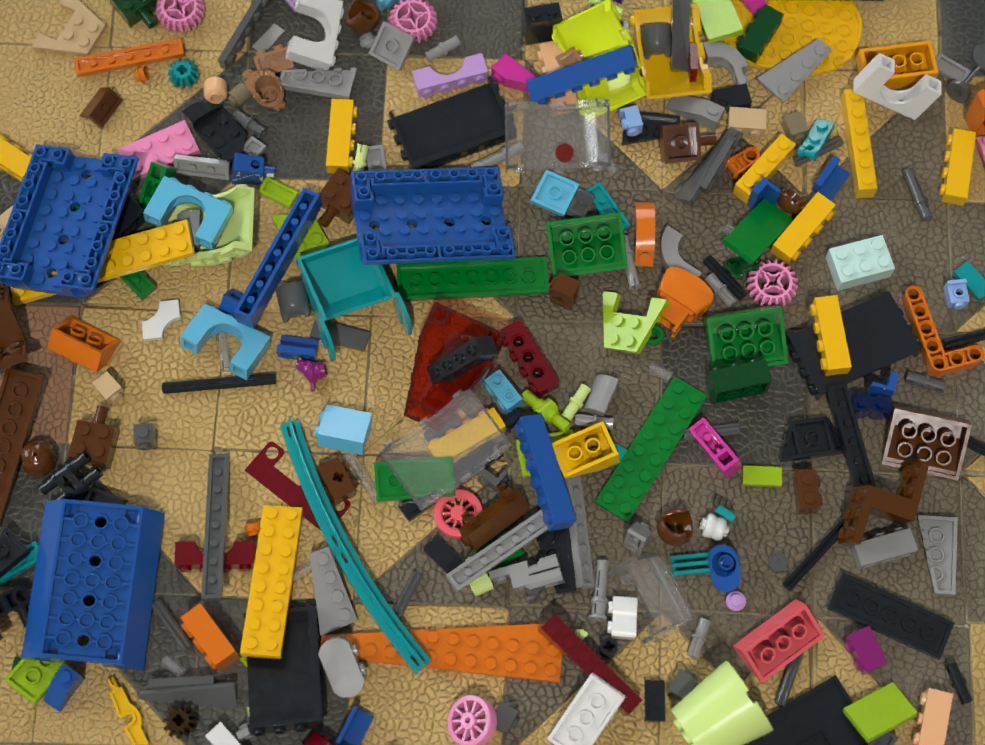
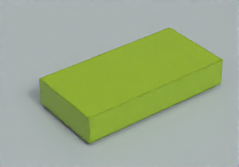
M266 177L258 190V194L290 210L299 196L298 191L270 177Z
M743 465L742 486L781 488L782 467Z

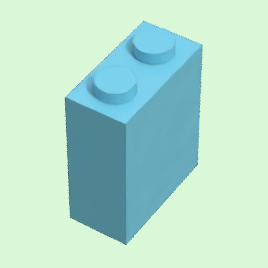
M327 404L325 411H321L319 418L320 426H316L314 437L317 438V446L363 455L372 426V413Z

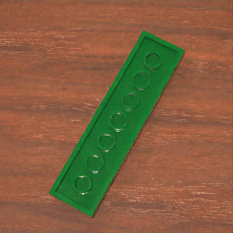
M547 257L396 264L397 292H399L403 301L549 294Z
M674 376L597 497L595 504L624 522L629 523L683 437V431L688 429L708 395Z

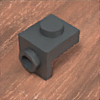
M579 188L566 214L573 218L585 217L595 196Z
M483 467L477 473L478 482L485 488L489 486L494 491H497L498 487L503 483L506 485L509 480L507 479L508 472L506 470L498 478Z

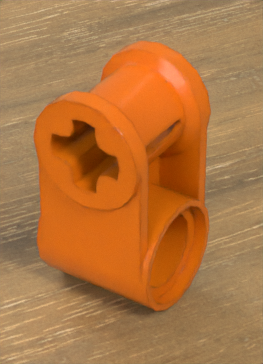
M748 147L739 154L729 158L725 168H728L733 175V179L737 180L759 159L760 152L754 147ZM752 156L755 160H748L747 157Z

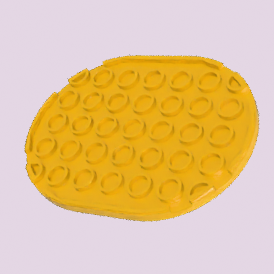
M731 0L744 29V34L724 39L723 42L738 50V46H736L741 36L744 37L746 35L745 30L750 22L753 24L755 19L740 0ZM766 0L768 6L784 14L782 23L757 63L745 60L752 67L770 70L819 38L832 49V52L810 76L832 72L847 63L859 45L862 35L860 13L855 7L854 1Z

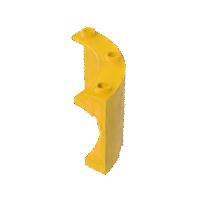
M697 3L690 4L689 49L690 43H697V82H689V72H670L671 55L670 57H666L664 54L651 55L648 60L644 57L641 26L654 23L671 24L672 6L632 10L633 16H630V26L634 28L635 47L642 66L639 73L641 77H644L646 84V100L712 93L711 73L708 65L704 64L705 52L703 42H700V37H698V32H701L700 8Z

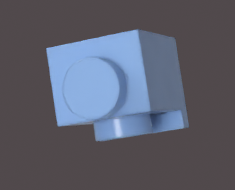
M638 105L619 109L618 118L621 120L622 129H626L627 136L632 137L642 133L643 123Z
M966 279L948 280L944 285L943 289L947 308L959 310L965 308L969 303Z

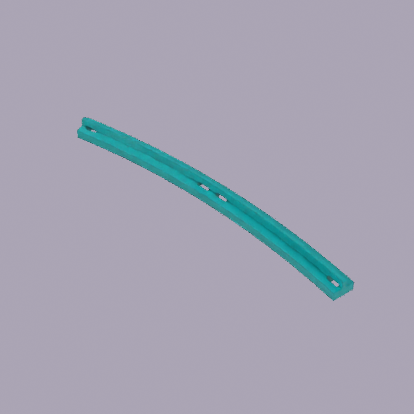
M287 420L286 424L280 425L284 441L304 495L326 542L352 588L375 623L416 675L431 663V659L414 640L386 602L351 545L320 481L299 420L293 422ZM288 429H290L292 437H289ZM332 537L335 538V540H336L337 543H338V546H336V544L334 543ZM341 554H344L346 560L348 561L347 563H345ZM412 657H414L415 660L419 663L418 666H417L416 663L411 659Z

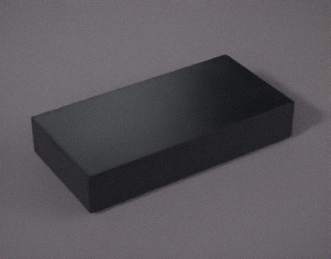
M438 536L423 549L446 574L464 563Z
M665 680L644 681V722H665Z

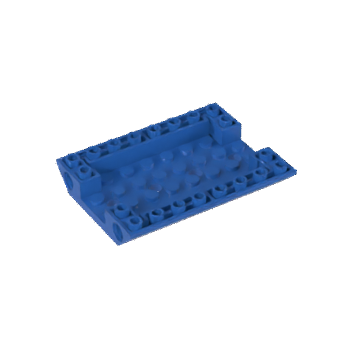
M36 144L0 241V282L16 289L85 298L94 293L139 158L104 153L102 160L78 157L73 154L70 148ZM92 173L91 177L84 179L86 174ZM79 205L80 209L73 212V208ZM69 238L67 243L61 245L63 239ZM57 271L56 276L49 278L52 272Z
M498 167L351 171V203L360 261L364 265L516 259L510 226L505 224L502 209L504 194ZM482 221H488L490 225H484ZM450 222V223H452L454 226L449 227V226H447V225L444 224V223ZM408 224H415L417 227L410 228ZM377 225L379 229H372L370 226Z
M59 499L45 503L21 659L59 663L65 660L102 664L103 667L144 670L165 513L143 506ZM99 518H104L107 521L106 525L102 528L95 525ZM93 557H99L101 563L99 566L93 567L90 565V560ZM93 596L95 603L92 606L84 605L86 597ZM81 636L89 637V643L86 646L78 645V639Z

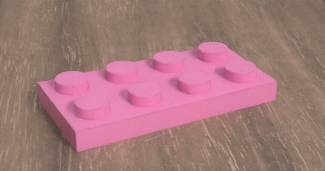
M185 120L117 149L119 155L139 158L132 182L147 176L151 161L162 162L171 166L174 165L175 154L194 156L200 153Z

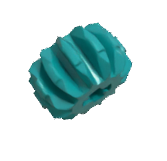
M183 58L182 62H179L176 59V64H170L171 69L168 70L169 81L174 84V87L178 88L181 86V89L184 90L185 86L191 89V83L197 84V78H199L198 67L196 64H193L192 60L187 62Z

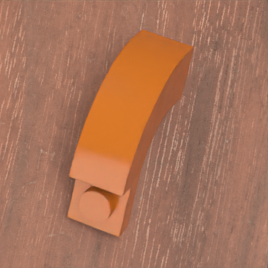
M635 202V266L653 267L655 205L652 202Z

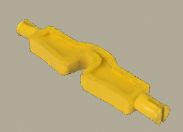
M115 677L109 678L107 682L112 690L109 694L120 719L127 716L133 717V720L124 726V730L132 744L150 745L142 728L143 718L140 711L130 703L124 688L119 687Z

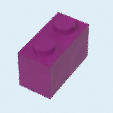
M870 626L851 633L844 639V646L847 652L852 654L854 666L858 672L861 671L862 675L883 667L888 663Z

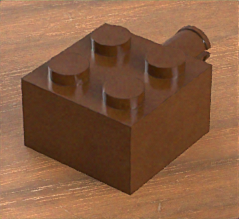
M698 122L658 125L662 163L702 160L701 146L717 145L716 133L700 135Z
M338 168L319 193L322 200L321 208L325 209V212L317 221L324 228L328 227L335 216L348 224L354 219L351 203V176Z
M97 405L94 421L77 420L68 457L70 460H73L83 451H86L90 455L91 460L85 465L111 469L120 432L116 426L105 424L109 408Z

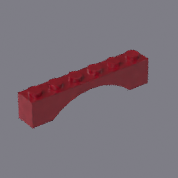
M553 614L538 630L588 677L593 672L624 694L626 697L618 708L624 716L629 715L642 701L556 614Z

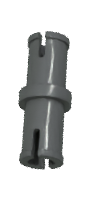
M240 109L234 111L232 118L243 125L245 130H250L259 138H263L266 135L267 128L256 122L254 117H249Z
M908 371L905 383L920 386L924 390L927 388L941 393L944 392L946 381L930 378V375L926 374V376L911 371Z

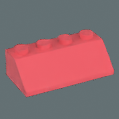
M795 599L734 644L733 647L742 662L763 683L825 637L807 605Z

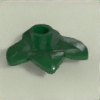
M741 257L729 258L724 263V269L732 278L743 279L745 272L759 270V265L757 262L751 265Z

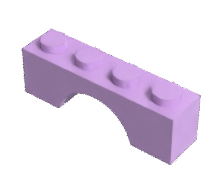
M479 53L465 57L463 66L454 74L442 75L436 73L429 66L412 71V76L418 98H428L440 92L447 93L452 89H462L471 84L484 83L487 81L488 69L483 54Z

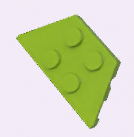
M288 214L271 216L278 230H280ZM316 219L294 256L295 260L298 257L330 247V243Z

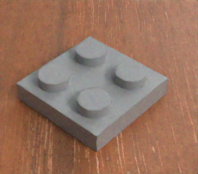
M383 21L369 54L400 71L416 37L387 21Z

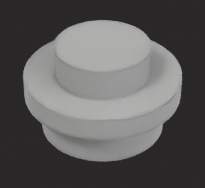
M372 32L362 35L359 38L361 47H372L376 35H373Z

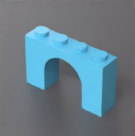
M164 176L143 212L145 221L161 227L165 224L175 207L185 203L195 204L205 213L204 219L194 235L195 242L213 250L233 215L232 205L226 200L214 198L210 193H202L192 185L186 186L176 178Z
M204 304L181 334V347L197 355L212 336L222 333L233 335L239 339L242 345L230 361V372L247 380L269 350L271 337L263 331H258L238 323L235 317L219 311L214 306Z

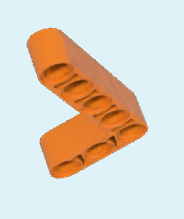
M918 286L907 288L902 297V303L912 326L914 336L921 342L922 351L920 353L927 372L933 377H940L978 366L985 355L984 350L980 346L973 345L944 352L922 290ZM908 295H914L916 299H911ZM915 312H920L922 317L917 316ZM921 329H926L929 334L923 333ZM927 346H932L935 351H930ZM970 354L976 355L977 359L971 358ZM952 359H957L959 364H955ZM934 363L939 364L941 369L936 368Z

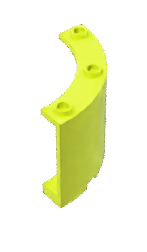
M606 0L553 25V34L551 35L554 43L558 44L562 53L575 47L576 51L580 50L585 60L628 45L634 48L639 68L635 69L636 72L629 75L619 74L617 79L607 81V79L601 80L600 85L594 87L587 85L583 87L582 91L577 92L579 98L578 110L588 121L647 95L645 79L639 73L642 66L628 29H623L619 21L622 17L612 0Z

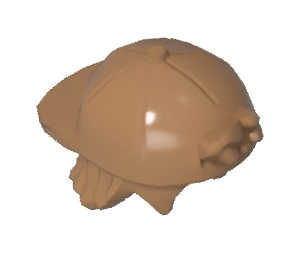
M258 70L248 76L246 86L258 104L265 108H272L275 111L285 108L286 102L283 101L284 90L281 86V80L275 75V72Z

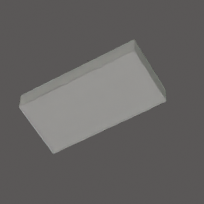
M941 53L936 58L938 74L949 81L961 80L964 82L971 73L969 69Z

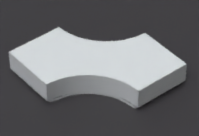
M178 299L160 301L156 314L152 318L142 321L144 341L163 339L166 328L171 323L181 319Z

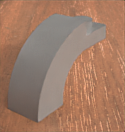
M708 41L703 42L705 64L708 66L718 65L728 70L734 85L748 83L746 76L748 64L738 50L723 42L717 41L710 44Z
M667 225L660 244V259L665 271L669 267H678L701 278L702 273L686 263L679 255L678 247L682 242L683 235Z

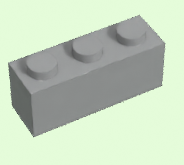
M903 527L892 530V533L886 535L885 532L878 533L869 540L862 538L860 545H853L850 548L858 570L912 556L918 551L911 529H904Z

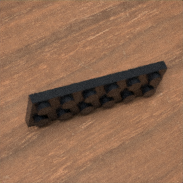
M844 572L840 576L827 607V610L862 626H870L871 630L937 660L941 658L954 626V622Z

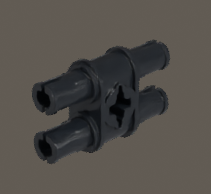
M83 451L73 460H66L65 464L56 471H52L51 477L39 485L38 488L42 494L46 495L59 486L63 492L53 500H77L81 494L89 491L91 485L104 474L99 467H95L84 476L81 474L79 469L91 460L90 455Z

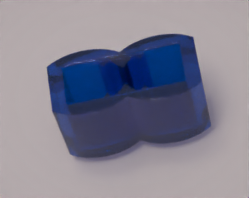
M856 393L851 397L856 418L868 416L875 420H883L892 411V398L887 395L871 396L866 393Z

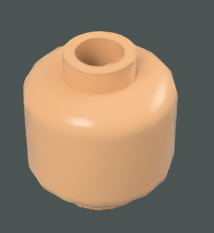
M220 77L208 78L204 82L205 99L213 104L223 102L227 98L226 81Z

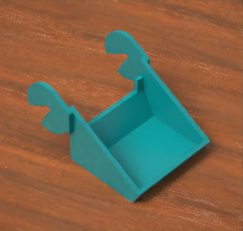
M357 238L296 258L297 266L318 324L325 350H328L331 361L336 360V353L324 322L326 320L393 298L400 324L403 323L406 335L412 334L410 317L399 292H394L382 264L364 265L360 261Z

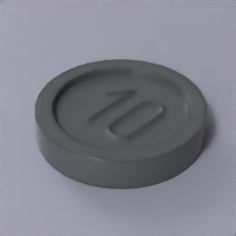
M775 552L768 558V566L774 572H782L788 565V559L783 553Z

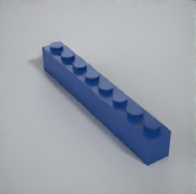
M305 188L302 189L234 310L238 323L253 329L255 328L322 207L320 194Z

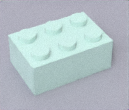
M883 235L830 248L825 257L837 291L889 278L895 270Z

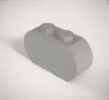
M334 636L321 646L319 658L334 693L340 697H352L363 688L366 682L365 675L367 674V669L364 663H360L357 657L360 653L356 644L352 645L351 640L344 636Z

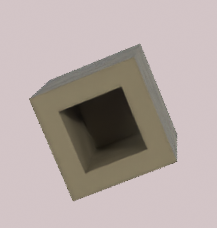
M799 111L783 117L781 125L786 137L796 143L803 141L807 137L809 129L802 112Z

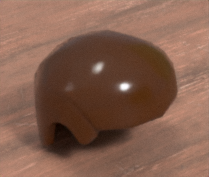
M786 188L781 190L778 203L783 211L789 214H797L804 209L806 203L793 190L785 192Z

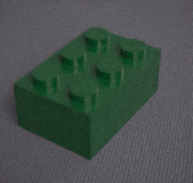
M753 359L746 364L739 362L727 368L722 366L713 368L709 372L705 384L712 405L765 394L772 383V378L767 360Z

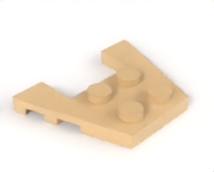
M61 0L59 4L62 8L74 12L57 40L40 33L32 45L33 50H48V52L52 53L56 51L65 52L66 54L77 56L90 55L107 29L106 25L79 0Z

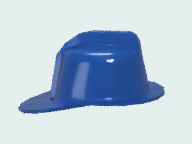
M727 545L715 546L708 555L712 583L721 592L734 591L741 581L740 558Z

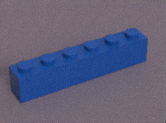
M628 45L525 82L531 101L541 105L549 102V98L555 97V99L565 97L567 92H580L584 86L594 87L600 85L601 80L607 79V81L617 79L619 74H632L636 72V68H639L633 46Z
M542 414L522 416L516 422L514 431L520 441V450L525 456L526 469L530 472L532 478L531 484L537 494V503L543 512L544 524L547 525L548 531L570 528L577 519Z

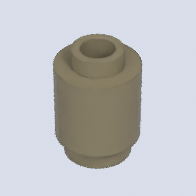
M246 81L240 82L227 93L229 103L240 107L252 97L246 86Z

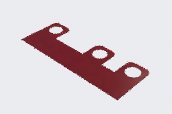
M274 442L267 443L244 471L290 507L303 508V517L320 530L301 485L298 486L274 467L284 455V450ZM270 447H275L278 450V456L274 459L266 456V451ZM344 501L345 507L343 510H334L338 520L350 508V501Z

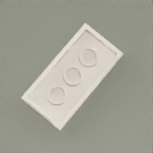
M592 672L547 739L554 745H593L626 696Z

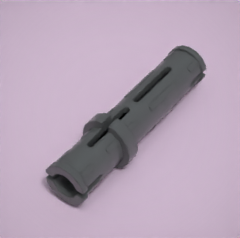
M907 168L902 174L913 197V205L917 208L922 222L931 220L933 215L928 205V198L923 194L914 168Z

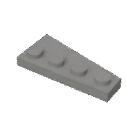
M818 38L757 77L756 80L781 103H784L832 52V49Z
M334 68V70L323 71V69H316L315 71H306V69L282 70L279 80H281V86L284 90L335 99H350L357 75V68H351V70Z
M917 515L934 595L955 596L958 517Z
M329 547L310 553L320 636L358 620Z

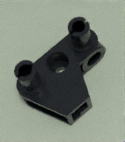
M20 585L0 594V618L13 611L17 612L23 627L26 628L28 606L30 603V592L27 588Z

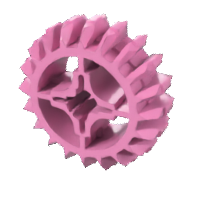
M160 0V2H157L156 8L158 21L168 31L173 29L175 34L178 30L182 34L186 29L190 32V28L196 29V23L201 24V18H204L205 7L203 0Z
M400 0L399 5L395 4L394 10L390 11L389 22L416 37L417 42L420 44L421 39L426 41L427 36L432 37L433 31L436 30L437 13L434 11L433 6H429L428 1L423 3V0H406V2Z
M768 259L766 264L761 261L759 262V270L749 272L747 290L751 291L749 293L750 297L755 296L754 303L760 301L761 307L764 304H767V306L780 304L784 307L786 302L790 303L792 301L791 297H795V291L798 289V285H796L798 279L794 277L795 271L789 272L790 266L784 267V261L781 264H777V259L773 263ZM758 278L762 280L761 282L764 285L762 290L758 285ZM782 278L786 282L787 290H785L783 288V285L781 284ZM775 282H776L775 286H774V284H773V286L770 285V286L768 287L769 283L771 284V283H775Z

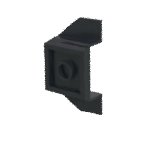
M195 102L182 111L191 121L197 135L219 158L224 157L227 162H230L234 159V153H243L245 139L248 135L221 106Z

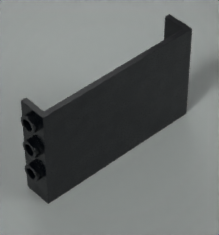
M488 76L487 84L419 109L394 117L392 111L388 112V127L390 131H394V141L397 146L400 145L402 160L407 161L409 168L434 169L515 139V129L512 124L513 118L511 113L505 109L506 102L504 97H500L498 93L499 87L497 82H493L491 76Z
M890 291L841 312L852 366L847 374L825 376V371L820 366L822 356L821 352L817 350L818 335L814 333L813 324L787 336L786 344L790 350V357L794 363H797L799 374L803 380H806L808 391L811 396L815 397L816 401L821 398L822 394L827 393L826 388L850 383L911 355L915 358L922 351L921 342L913 335L911 324L906 322L903 317L902 308L897 306Z
M316 606L289 607L281 659L247 657L249 724H247L250 735L261 737L267 733L281 735L285 734L286 731L300 733L307 731V729L324 728Z

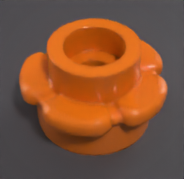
M144 66L137 67L134 77L137 82L145 84V81L149 80L148 71Z
M260 523L246 524L244 534H248V537L259 536V530H261Z

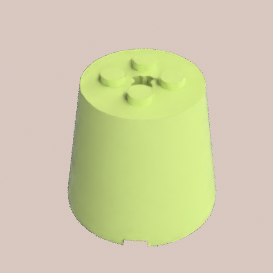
M728 661L717 667L671 709L676 718L673 720L679 731L684 730L681 734L688 744L692 742L691 745H744L773 731L770 722L758 703H752L747 696L748 688Z

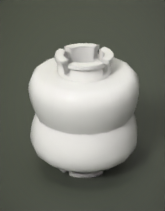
M708 514L706 518H702L699 529L702 530L703 537L721 541L723 536L727 537L730 525H727L726 518Z

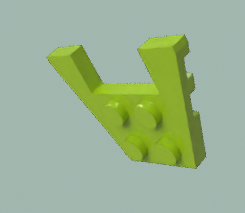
M603 291L604 348L640 354L652 334L651 330L655 323L660 321L662 317L660 315L664 308L668 307L670 301L651 297L647 316L617 313L621 295Z

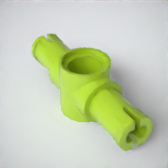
M528 389L522 393L523 401L532 407L534 415L542 414L545 424L547 422L554 424L563 433L570 429L571 423L560 415L559 408L554 401L549 398L545 400L539 399Z

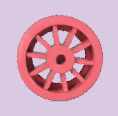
M455 489V496L439 498L434 507V520L439 531L449 538L460 539L462 536L456 525L457 523H460L461 527L464 525L461 515L473 507L474 512H469V514H474V516L483 511L479 499L473 493L463 489ZM455 498H462L460 505L456 504ZM452 499L454 507L449 506L447 502ZM465 499L470 502L467 506L463 507ZM445 507L450 512H443V508ZM452 521L454 522L453 527L448 525Z

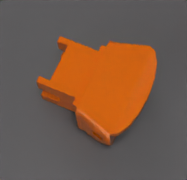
M678 267L666 269L656 297L670 301L668 307L662 311L660 315L662 317L658 323L671 330V339L674 340L686 321L688 323L696 322L709 310L714 295L711 288L703 280L687 270Z

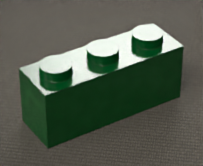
M766 4L762 10H757L754 16L755 21L753 24L749 23L745 30L746 35L744 37L741 36L736 45L738 46V51L745 59L755 64L757 63L782 23L784 16L782 12Z

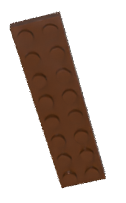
M6 368L0 387V528L21 461V450L26 444L45 381L44 376Z

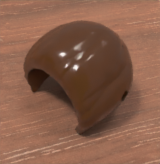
M363 0L352 1L345 17L347 26L361 34L372 32L380 21V13L377 7Z
M34 441L25 445L21 450L22 467L27 475L42 478L54 470L56 454L48 443Z
M672 509L665 512L659 518L657 533L663 542L668 545L678 546L690 541L693 533V522L688 510Z

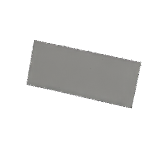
M274 23L252 47L257 51L265 49L267 51L285 30Z

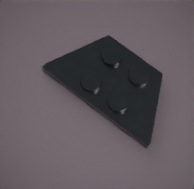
M827 416L803 419L788 423L780 463L845 454L839 432L833 427V423Z

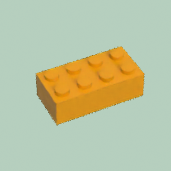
M931 41L859 49L856 57L858 73L878 53L894 59L895 73L885 82L884 86L887 88L914 86L925 74L936 78L939 73Z

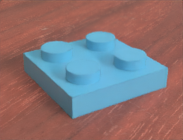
M545 170L530 203L565 217L566 211L574 199L580 184Z

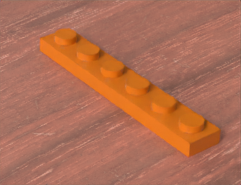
M177 38L74 58L77 77H83L185 57L182 39Z

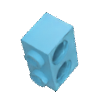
M500 369L484 380V388L506 416L513 413L514 409L522 406L523 398Z

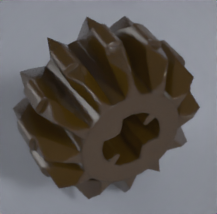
M180 704L177 710L173 705L171 706L172 713L169 711L165 712L169 718L162 720L163 723L167 724L164 730H170V737L176 734V738L180 740L183 733L188 738V730L193 733L195 732L191 725L198 724V721L193 719L197 714L191 712L192 708L190 706L184 709V705ZM180 717L184 720L181 726L176 723V720H179Z

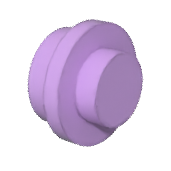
M733 591L726 597V605L730 610L740 611L745 607L746 598L741 592Z

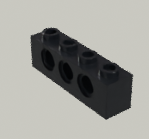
M475 337L428 365L427 370L432 385L450 383L498 355L493 337Z

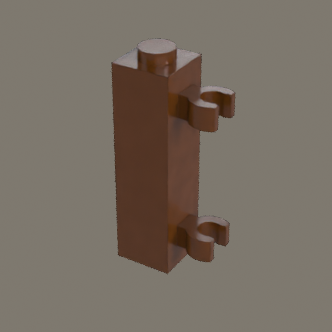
M503 483L498 487L502 497L476 516L474 514L470 515L468 511L463 513L461 517L466 524L458 529L462 536L460 537L462 543L466 547L469 546L477 550L529 511L530 507L524 495L513 488L511 489V487L507 488Z

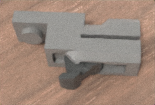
M556 554L540 558L538 563L532 566L526 560L488 571L493 583H506L511 578L513 589L516 592L526 590L528 594L526 598L527 603L536 602L540 591L545 588L565 583L559 558Z

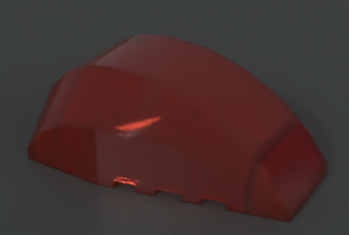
M435 302L418 338V347L415 354L404 416L440 432L492 372L503 346L506 333ZM475 337H493L498 355L450 383L432 385L427 370L428 365Z

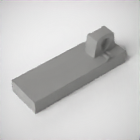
M175 154L174 168H177L176 174L223 180L230 179V162H227L226 159Z

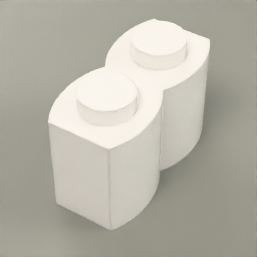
M613 596L612 601L608 602V613H612V619L607 623V633H611V638L635 640L637 598Z

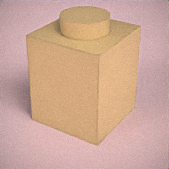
M107 371L92 382L94 388L109 405L118 402L125 393Z

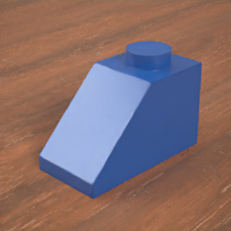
M63 664L51 680L43 701L61 712L85 678Z

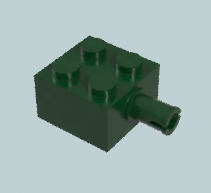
M109 0L110 4L130 28L141 20L149 29L154 28L158 23L151 15L156 11L157 0Z

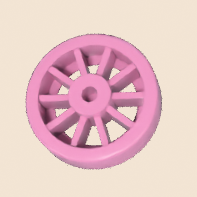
M467 695L460 698L454 703L448 715L449 734L459 745H485L492 738L497 725V716L493 705L487 699L475 695ZM482 723H486L484 729L481 727Z

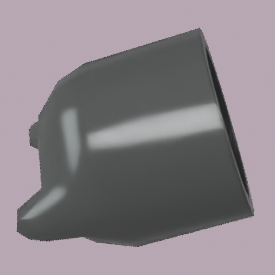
M654 23L642 25V45L645 59L648 60L651 55L659 54L670 57L671 24Z
M290 282L277 287L276 295L284 323H287L290 318L302 315L310 316L309 299L303 282Z

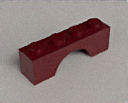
M235 541L232 548L225 553L224 572H230L231 569H239V571L243 572L251 571L254 568L257 549L256 542ZM175 542L174 566L180 572H192V569H200L199 571L203 572L204 554L199 550L196 542Z

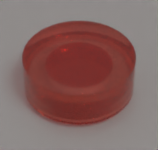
M569 144L559 145L555 151L556 158L562 163L571 161L574 157L573 148Z

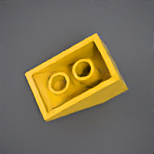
M603 421L552 443L558 465L565 479L604 470L620 463L619 454Z

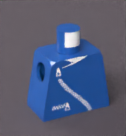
M234 153L232 184L261 185L263 177L274 178L275 166H264V158L260 156Z

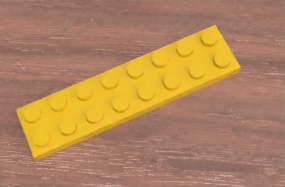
M263 505L261 530H259L240 649L241 656L282 658L303 516V508Z

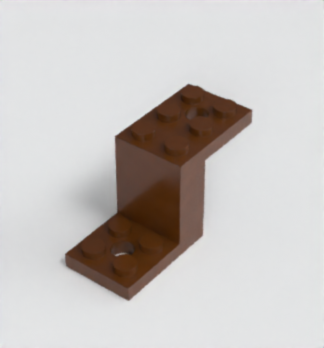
M0 284V370L28 360V342L10 302V289L8 285L3 286Z
M921 462L905 466L901 472L902 480L896 494L872 485L853 488L848 496V508L843 514L844 523L838 533V544L842 546L860 545L869 514L897 524L914 522L929 464Z

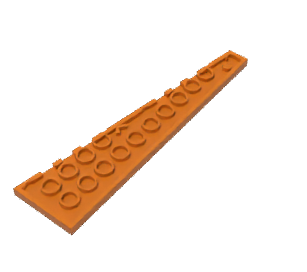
M544 624L408 631L431 659V663L425 667L427 669L560 683L563 653L538 631ZM383 632L322 635L321 646L334 636H344L350 639L352 645L356 644L360 655L357 656L359 661L408 666ZM412 657L411 659H412V660L416 663V665L418 666L419 663L415 660L414 657Z

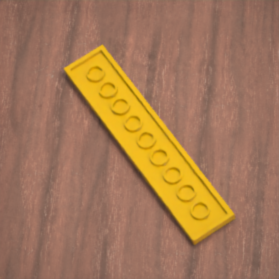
M185 219L112 240L97 283L195 256L189 221ZM57 271L52 272L49 278L56 276ZM11 287L12 301L15 306L57 295Z

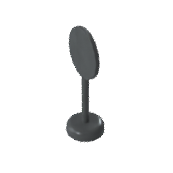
M985 43L975 47L972 53L974 63L978 67L964 82L953 80L947 85V94L952 100L958 103H966L970 99L971 90L968 84L981 69L985 71Z

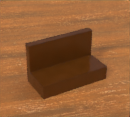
M100 88L79 116L89 118L99 128H102L123 99L111 88Z

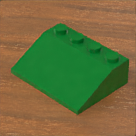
M621 212L546 222L552 275L554 278H557L559 272L566 276H576L628 269Z
M771 305L703 316L705 337L712 369L719 366L727 368L739 362L746 364L753 359H766L768 367L789 363L781 306Z

